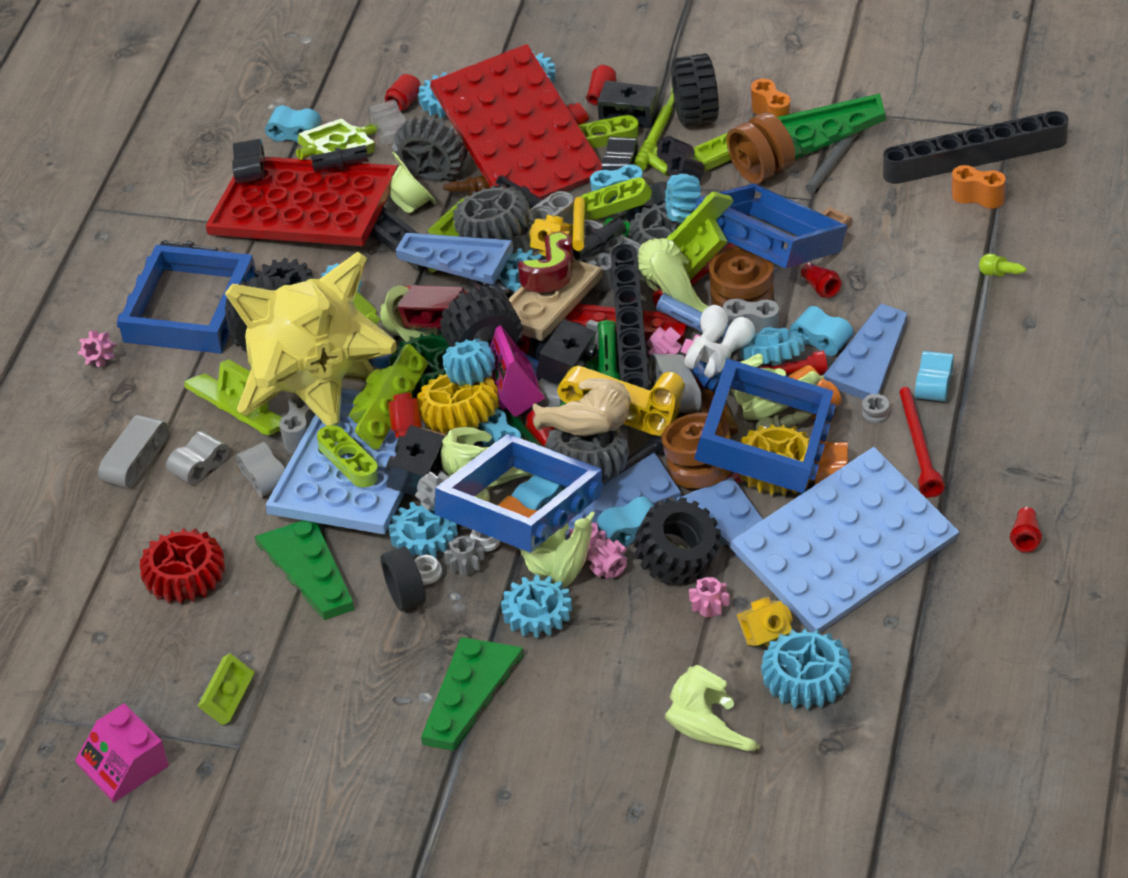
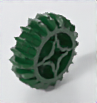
M434 332L427 336L421 333L417 338L409 336V341H400L399 348L389 357L390 367L393 366L403 347L410 344L428 362L426 369L411 393L412 398H418L417 395L422 392L421 387L429 385V380H436L439 374H446L442 356L447 353L446 349L449 346L442 334L435 336Z

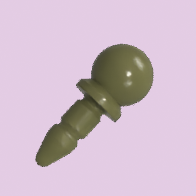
M798 411L783 418L779 414H776L774 418L764 417L757 422L755 431L758 430L759 425L769 428L771 423L775 427H781L785 424L786 428H790L797 423L805 422L812 416V413Z

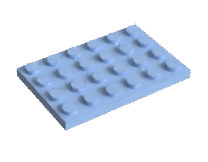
M341 388L340 422L338 426L377 462L378 481L370 487L355 486L319 450L317 432L326 425L315 414L266 503L267 514L385 534L392 520L391 517L395 514L405 494L404 492L388 488L389 474H385L389 457H395L397 454L395 453V447L398 438H395V431L390 429L380 448L373 450L355 433L358 423L356 424L348 415L354 407V399L362 391ZM421 418L422 428L432 430L431 428H427L425 426V423L422 421ZM344 454V455L341 456V458H344V459L352 458V457H354L355 455H354V454Z
M872 447L731 540L730 548L778 599L787 605L789 610L811 633H814L817 629L821 633L958 538L959 531L875 447Z

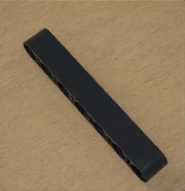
M1050 111L891 146L883 152V179L892 184H900L949 173L962 165L976 167L1057 149L1067 143L1069 119L1061 111Z
M620 244L611 250L621 381L649 390L637 250L633 245Z

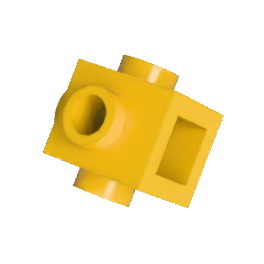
M547 214L546 219H535V223L531 226L529 233L531 239L530 247L540 249L539 254L546 256L545 237L553 232H564L570 235L573 241V224L563 222V217Z
M769 597L751 602V609L737 614L747 645L758 646L765 643L766 647H769L770 641L777 642L779 634L786 635L792 629L790 623L793 622L787 605H783L782 601H770Z

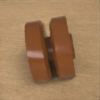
M763 112L750 119L748 123L744 122L728 131L726 140L729 156L741 176L750 183L759 184L772 177L774 173L777 174L791 167L795 161V149L792 139L783 123L772 113Z
M738 246L721 250L712 258L709 264L712 305L723 308L726 301L736 298L747 302H758L760 300L774 301L773 262Z
M699 412L680 417L666 426L662 433V444L665 456L667 457L669 475L676 484L685 488L713 486L724 481L732 474V471L694 460L708 413ZM721 417L715 435L731 440L728 423Z

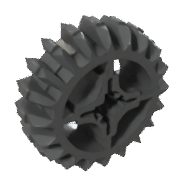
M424 115L419 119L413 116L409 121L406 120L394 135L395 138L391 148L414 178L418 177L432 182L438 180L441 183L445 179L452 180L456 177L464 165L463 162L466 158L465 144L460 140L461 135L454 134V127L448 128L445 126V121L439 123L436 122L435 117L428 120Z
M493 185L489 189L483 188L479 192L473 191L472 195L465 196L463 202H459L457 208L453 211L454 227L459 237L511 240L513 236H519L520 231L527 228V223L530 222L529 204L522 192L514 187L506 188L505 185L496 188Z
M665 202L659 206L653 203L650 209L645 207L642 209V213L635 214V219L631 221L629 227V239L641 245L654 238L666 239L682 223L671 221L667 217Z
M555 428V430L549 432L547 443H545V448L602 469V478L606 480L609 479L610 475L616 476L619 474V471L624 470L627 458L629 457L626 435L621 433L619 428L615 431L586 437Z

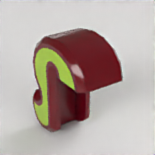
M553 232L545 237L547 261L537 259L520 261L518 263L519 281L522 288L531 292L547 293L560 290L570 283L573 277L571 264L574 262L570 235L564 232Z

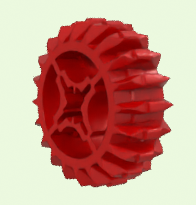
M183 528L181 532L175 533L171 529L170 535L164 536L159 534L158 541H150L149 548L143 550L139 564L141 580L144 582L149 594H154L157 600L164 598L168 604L175 599L180 604L185 599H190L194 602L195 597L199 595L206 598L207 590H216V583L222 582V576L226 567L224 552L216 538H211L208 532L200 534L197 528L191 532Z

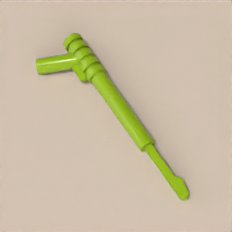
M671 89V96L667 104L663 106L648 138L644 141L633 165L640 167L642 171L649 164L665 176H669L666 162L657 157V142L673 112L672 107L675 103L673 89Z

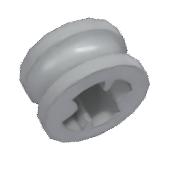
M880 394L866 396L862 401L863 419L871 424L885 422L889 418V400Z

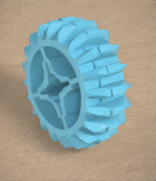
M805 627L802 633H796L791 629L788 637L779 634L777 642L770 641L768 650L764 651L763 664L761 665L763 683L765 688L769 689L772 698L779 697L782 705L790 701L794 709L799 704L805 705L806 709L809 710L812 704L822 708L824 701L834 703L836 696H843L845 687L849 685L850 673L852 672L847 648H843L841 639L833 640L831 632L822 636L819 629L814 633H810Z

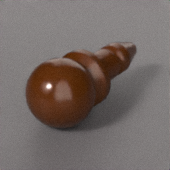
M484 176L468 177L466 181H454L443 185V189L446 191L466 193L467 196H471L473 191L479 192L483 188H490Z

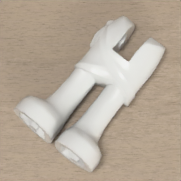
M708 306L700 318L703 334L701 337H696L685 356V366L694 370L701 360L708 363L704 372L705 376L711 378L721 373L726 358L729 359L733 351L745 347L754 338L755 327L752 321L744 317L734 319L728 327L721 344H717L715 342L722 337L726 330L728 315L720 306Z

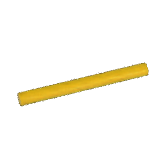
M577 197L574 200L572 246L575 250L580 251L584 248L585 200L582 197Z

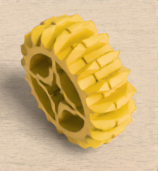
M439 374L436 380L431 379L429 380V385L421 387L422 392L417 395L420 416L425 426L431 428L432 431H441L443 434L458 427L478 428V424L488 422V417L495 415V410L499 407L497 385L494 384L491 376L483 378L482 383L475 382L472 386L470 384L459 386L458 383H451L447 374Z
M771 423L769 428L759 425L757 431L749 430L748 435L742 437L740 443L803 462L810 438H808L806 431L798 433L796 426L789 429L785 427V424L781 427H775ZM740 474L741 480L747 481L749 488L757 487L759 493L766 490L770 492L771 496L774 492H780L783 496H785L787 491L797 494V491ZM808 479L805 489H807L808 484L814 482V480Z

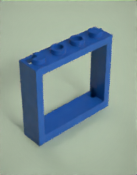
M756 184L719 192L731 196L733 203L716 221L726 240L738 247L784 268L841 252L848 227L846 224ZM756 191L762 193L761 198H754ZM706 196L697 199L695 209L703 202ZM751 214L759 219H762L770 224H773L781 229H784L792 234L797 235V237H793L789 234H786L747 215ZM785 242L788 243L787 249L784 248Z
M155 245L151 255L146 258L142 274L137 276L136 286L132 294L128 295L123 312L117 318V328H120L123 343L222 354L230 337L225 313V301L227 298L225 292L209 325L141 317L164 270L231 277L225 289L226 292L232 284H240L243 281L247 283L250 281V278L255 277L254 272L256 269L253 255Z
M726 358L694 460L804 493L808 479L815 480L819 465L813 462H820L825 444L819 443V441H826L830 424L825 423V421L831 422L836 405L830 403L833 391ZM730 388L817 414L803 462L715 435Z
M506 434L435 487V515L531 553L559 529H562L575 516L581 514L591 503L598 500L603 488L601 483L602 469ZM512 467L567 487L530 518L474 497Z

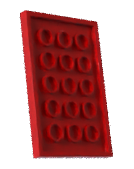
M528 44L431 80V90L455 130L461 135V140L490 188L493 185L498 186L495 183L501 175H504L517 185L530 188L531 193L544 200L555 192H567L589 183L591 175L596 171L602 170V163Z
M265 157V180L237 184L233 175L205 225L207 234L364 246L390 194L392 177L398 166L357 163L347 165L345 169L341 170L337 167L314 173L313 161L308 159Z

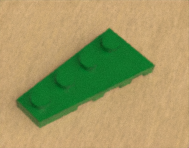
M880 93L777 117L786 127L792 139L795 159L886 121Z
M461 637L421 735L422 745L455 751L476 722L477 714L483 707L486 708L493 699L492 694L500 684L503 685L510 676L511 668L515 663L519 664L524 657L523 647Z

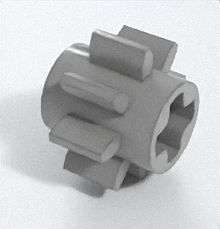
M429 472L418 482V492L415 496L428 511L435 507V487L449 478L443 472H440L438 476Z
M460 536L448 542L449 550L444 551L445 563L450 564L452 573L457 572L460 575H469L476 570H480L479 561L485 560L483 548L478 545V539L473 540L467 536Z

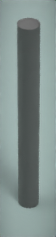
M860 132L838 142L806 184L805 188L808 192L814 193Z

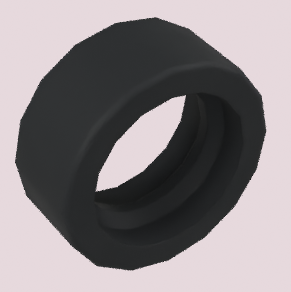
M403 546L383 553L380 556L382 572L389 593L400 611H405L426 602V594L423 581L409 549Z

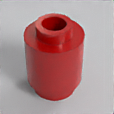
M402 74L386 91L384 101L387 107L395 112L406 110L419 96L420 81L413 75Z
M411 393L393 395L394 401L388 402L391 431H395V438H399L400 435L405 436L410 425L418 428L422 427L418 398H412Z

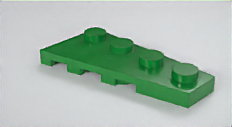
M302 520L254 536L256 545L261 551L264 550L269 555L270 561L276 567L281 568L286 574L288 581L293 586L296 585L306 601L324 620L355 610L353 600L316 522Z

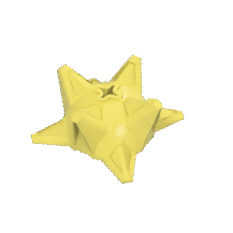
M356 252L320 279H309L306 282L284 285L275 291L232 284L225 292L226 297L247 325L245 339L248 362L251 366L237 411L247 416L285 391L297 394L326 426L339 425L342 379L366 382L367 377L374 371L367 359L390 355L397 349L396 341L358 311L353 303L367 257Z

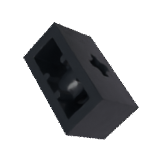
M605 81L597 100L599 121L629 115L637 119L638 127L652 129L660 108L658 87Z
M563 319L539 354L536 376L560 384L572 367H586V362H591L597 352L598 345L594 344L596 331Z
M410 425L405 436L400 435L395 447L396 456H390L385 468V474H389L387 487L415 496L418 492L417 486L420 479L429 474V472L435 473L440 462L441 448L443 446L442 440L445 436Z

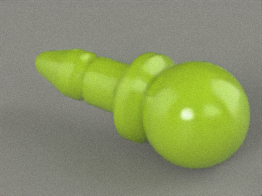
M986 254L979 261V270L981 273L989 276L1003 277L1006 273L1018 275L1027 271V268L1023 265L1008 262L1005 257H998L995 254Z

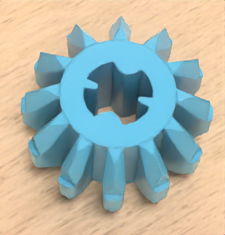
M678 174L670 177L667 182V189L665 190L667 217L671 221L683 223L685 218L695 210L697 199L702 197L697 177L688 174Z
M479 338L473 341L466 339L462 343L456 342L455 346L447 348V353L442 356L447 377L451 383H458L459 386L465 384L472 386L475 382L482 383L483 378L492 376V371L496 368V361L491 347H489L488 342H481Z

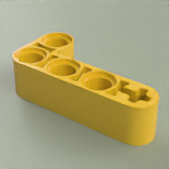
M575 366L567 372L557 388L559 398L567 404L571 401H580L592 390L591 388H578L579 383L586 379L603 378L618 381L624 384L631 397L629 413L624 425L652 435L661 436L666 426L673 422L679 413L685 383L680 375L674 372H665L659 377L652 390L649 391L585 367Z

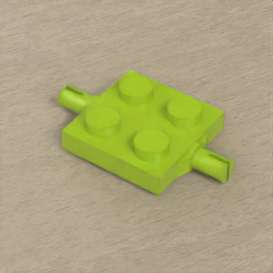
M339 119L298 134V144L303 146V148L296 150V156L298 159L303 160L313 154L335 151L337 147H341L342 150L362 146L363 144H366L368 154L375 152V142L368 138V136L376 134V127L373 123L363 127H355L343 119Z

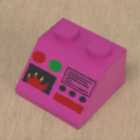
M500 325L495 329L490 346L496 361V368L492 371L491 378L494 380V384L497 385L500 408L502 410L507 408L516 417L532 407L533 404H537L545 399V396L531 362Z
M125 703L96 721L75 759L80 769L113 803L169 766L162 741Z

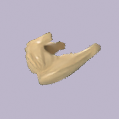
M603 378L586 379L579 383L578 388H591L592 390L580 401H571L560 407L543 408L533 404V410L536 415L533 424L538 431L551 426L564 432L584 437L615 431L624 424L628 416L631 404L630 394L624 384L618 381Z

